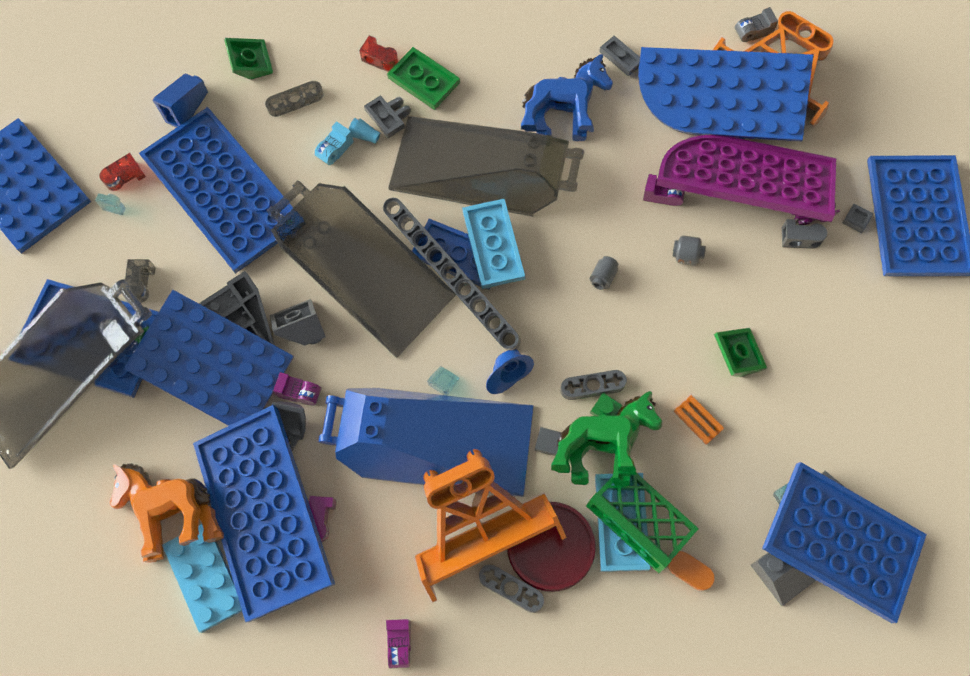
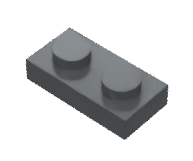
M615 35L600 47L599 52L627 76L639 68L640 56Z

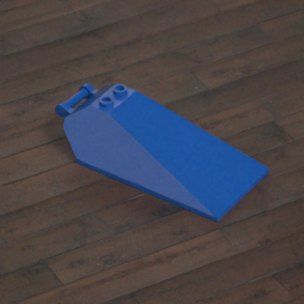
M348 388L345 398L333 395L326 397V416L323 432L320 434L318 442L336 446V459L361 476V478L425 485L423 477L426 472L430 476L429 470H435L440 475L467 462L468 452L471 451L472 455H474L473 449H477L482 453V457L489 461L495 476L494 482L512 496L524 497L534 405L384 388ZM343 407L338 437L332 436L336 408ZM463 480L457 481L454 485L461 484Z

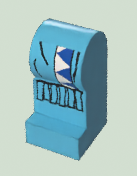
M337 121L331 127L332 131L315 149V156L328 165H332L354 142L351 131Z

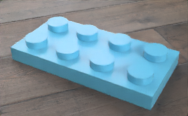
M505 199L463 207L462 212L482 289L525 280V273Z
M595 474L596 492L609 481L613 474ZM630 477V485H629V486H633L632 478H631V477ZM617 490L605 491L603 496L609 502H618ZM621 490L622 502H634L633 490ZM638 490L639 502H645L644 490ZM623 507V515L628 519H636L635 507ZM639 507L640 519H647L646 507ZM597 517L601 572L649 571L650 565ZM641 523L642 532L648 536L647 523Z
M201 524L198 526L199 535L197 541L182 546L179 545L178 536L162 545L199 633H203L242 612L232 575L217 541L212 543L204 542L202 536L204 528Z

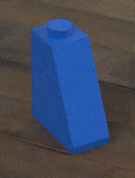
M185 73L156 95L153 102L165 122L178 127L194 115L207 95L208 90L200 77Z

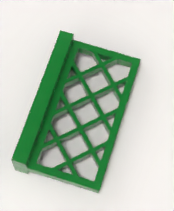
M638 473L637 475L630 474L633 486L612 485V476L593 495L586 507L654 570L660 573L699 528ZM617 490L618 502H609L603 496L605 491ZM621 490H633L634 502H622ZM638 490L647 491L650 494L651 502H639ZM623 507H635L636 519L625 517L623 515ZM639 507H652L653 519H640ZM656 507H665L669 511V519H657ZM641 523H653L654 536H646L642 532ZM658 523L670 524L671 536H659ZM675 524L685 525L690 532L686 536H676ZM660 540H672L673 551L669 556L660 548Z

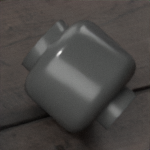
M683 235L679 240H675L673 257H676V261L680 264L697 265L699 260L705 257L706 246H702V240L699 237Z

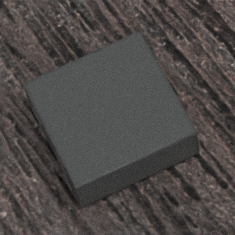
M853 204L842 223L863 233L873 213Z
M540 427L535 451L556 456L558 451L557 440L561 437V432Z

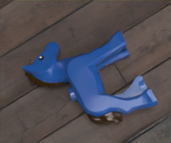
M603 54L593 59L588 58L587 61L580 63L572 79L565 77L543 79L531 86L524 95L526 98L522 101L525 114L521 122V130L536 132V139L538 141L551 140L552 132L544 118L547 111L555 109L573 112L572 139L573 141H585L587 131L594 132L592 120L587 113L593 85L603 90H610L613 85L612 79L606 72V64L602 60Z

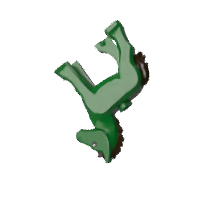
M648 391L641 397L635 396L634 399L626 401L624 406L621 407L618 416H582L573 421L560 433L561 437L557 440L558 451L551 464V470L558 473H570L571 465V482L574 485H587L589 483V473L582 463L584 455L589 450L615 454L613 469L614 485L629 486L630 474L637 475L630 453L637 439L640 425L653 431L659 430L662 427V419L656 413L654 407L656 403L653 402L652 392Z

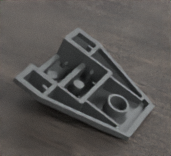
M246 271L228 281L225 287L199 303L274 345L259 290Z

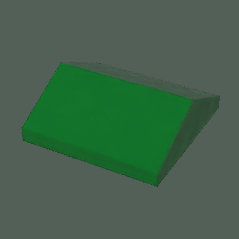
M224 39L231 69L234 74L252 80L273 73L264 39Z
M750 328L716 332L714 334L731 376L744 377L767 369V365Z

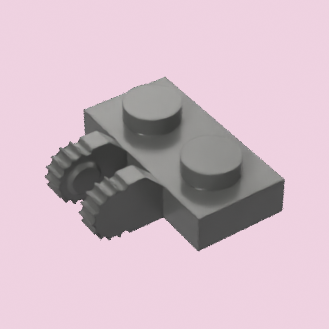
M380 95L364 105L367 114L387 138L405 128L402 119L411 112V108L407 105L400 108L404 103L400 96L387 103Z

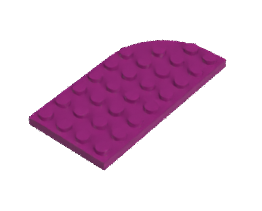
M701 135L682 140L666 152L660 165L656 185L832 222L835 216L836 158L734 137Z

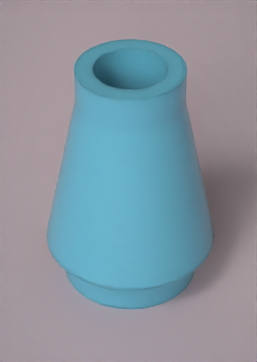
M354 118L349 126L353 138L369 141L374 144L377 143L381 134L361 118L359 120Z

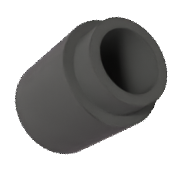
M604 256L595 266L589 279L596 289L603 290L610 287L618 272L619 265L614 258Z

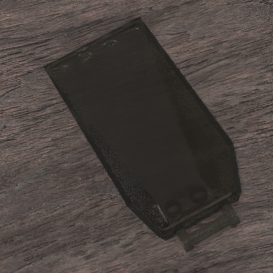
M408 116L388 189L467 205H477L505 199L508 212L533 217L534 213L557 201L559 190L569 192L577 190L578 183L576 180L580 161L584 157V150L581 148L570 149L568 148L569 141L538 133ZM566 158L572 159L568 180L564 181L561 180Z
M297 180L292 185L293 188L279 202L266 210L278 222L271 229V232L281 249L397 358L456 294L348 188L318 183L309 191ZM299 194L304 196L285 217L280 214Z
M125 279L117 281L112 288L101 282L67 289L61 288L0 356V457L9 469H13L132 348L144 333L140 324L149 319L152 312L148 307H144L130 290V285ZM120 294L125 297L136 311L133 316L118 298Z

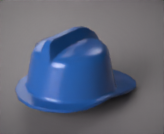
M517 349L508 350L500 354L495 360L493 372L487 379V391L490 394H500L508 390L532 371L534 366L533 359L528 355H521Z

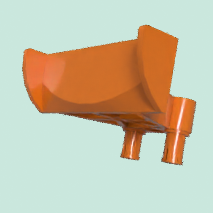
M786 11L778 19V30L749 47L745 52L779 53L770 48L769 45L780 39L781 53H786L785 40L790 39L808 50L800 54H813L807 107L817 111L810 122V125L814 127L827 113L829 102L825 101L821 105L810 98L817 60H824L830 54L833 47V37L796 13ZM802 31H809L811 35L803 38L800 36V33ZM721 37L713 49L734 51L726 46V41L723 37Z
M473 449L474 455H472L471 451L468 452L467 462L440 475L435 470H429L431 475L429 476L428 472H426L423 477L427 502L430 507L437 509V545L415 555L421 581L432 602L437 601L433 588L434 584L554 526L562 540L567 538L545 493L522 504L494 482L495 476L489 461L482 457V453L477 449ZM463 480L461 484L454 485L457 481ZM489 491L494 494L487 498ZM475 493L471 507L458 502V500ZM507 506H510L512 508L511 510L505 513H502L484 523H481L480 519L490 514H493ZM446 512L451 513L453 515L446 517ZM474 522L477 526L445 541V536Z

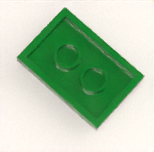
M414 47L387 73L389 80L433 110H436L460 84L458 76Z

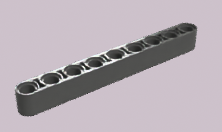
M392 197L384 202L383 211L496 341L506 350L518 349L521 343L518 333L398 198ZM400 206L396 214H391L392 207ZM413 221V227L410 230H405V224ZM422 237H428L427 244L419 246V240ZM436 253H442V259L439 262H433V256ZM450 269H456V276L448 279L447 272ZM470 285L471 292L468 295H461L462 287ZM480 301L485 302L486 308L484 311L476 312V304ZM493 318H499L501 321L500 326L496 329L490 328V321ZM509 334L515 335L516 339L515 343L511 346H507L504 343L505 337Z

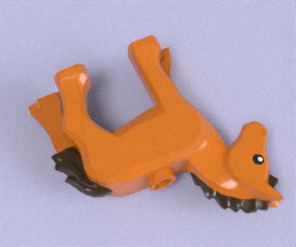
M133 463L123 464L121 467L113 465L117 475L114 477V492L110 499V505L115 509H120L131 500L133 511L139 520L140 529L144 536V545L141 549L143 562L152 563L165 558L162 546L161 521L181 511L184 515V526L179 536V545L186 546L198 540L199 519L204 528L202 534L204 542L212 543L224 538V534L216 520L215 510L207 504L211 502L210 494L206 492L208 488L195 478L187 480L164 479L158 481L157 485L152 487L148 473L144 472L143 467L137 464L134 466Z

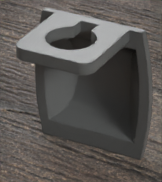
M273 402L272 405H275L279 410L293 452L298 440H303L305 435L306 416L304 408L291 402Z

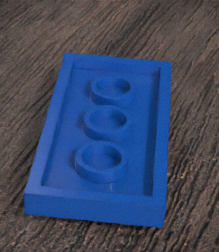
M428 219L424 228L473 284L481 287L468 234ZM422 237L418 242L419 246L426 245L428 237ZM414 247L410 253L411 258L430 265ZM436 253L432 258L433 262H439L442 259V253ZM450 269L447 273L456 276L457 270Z

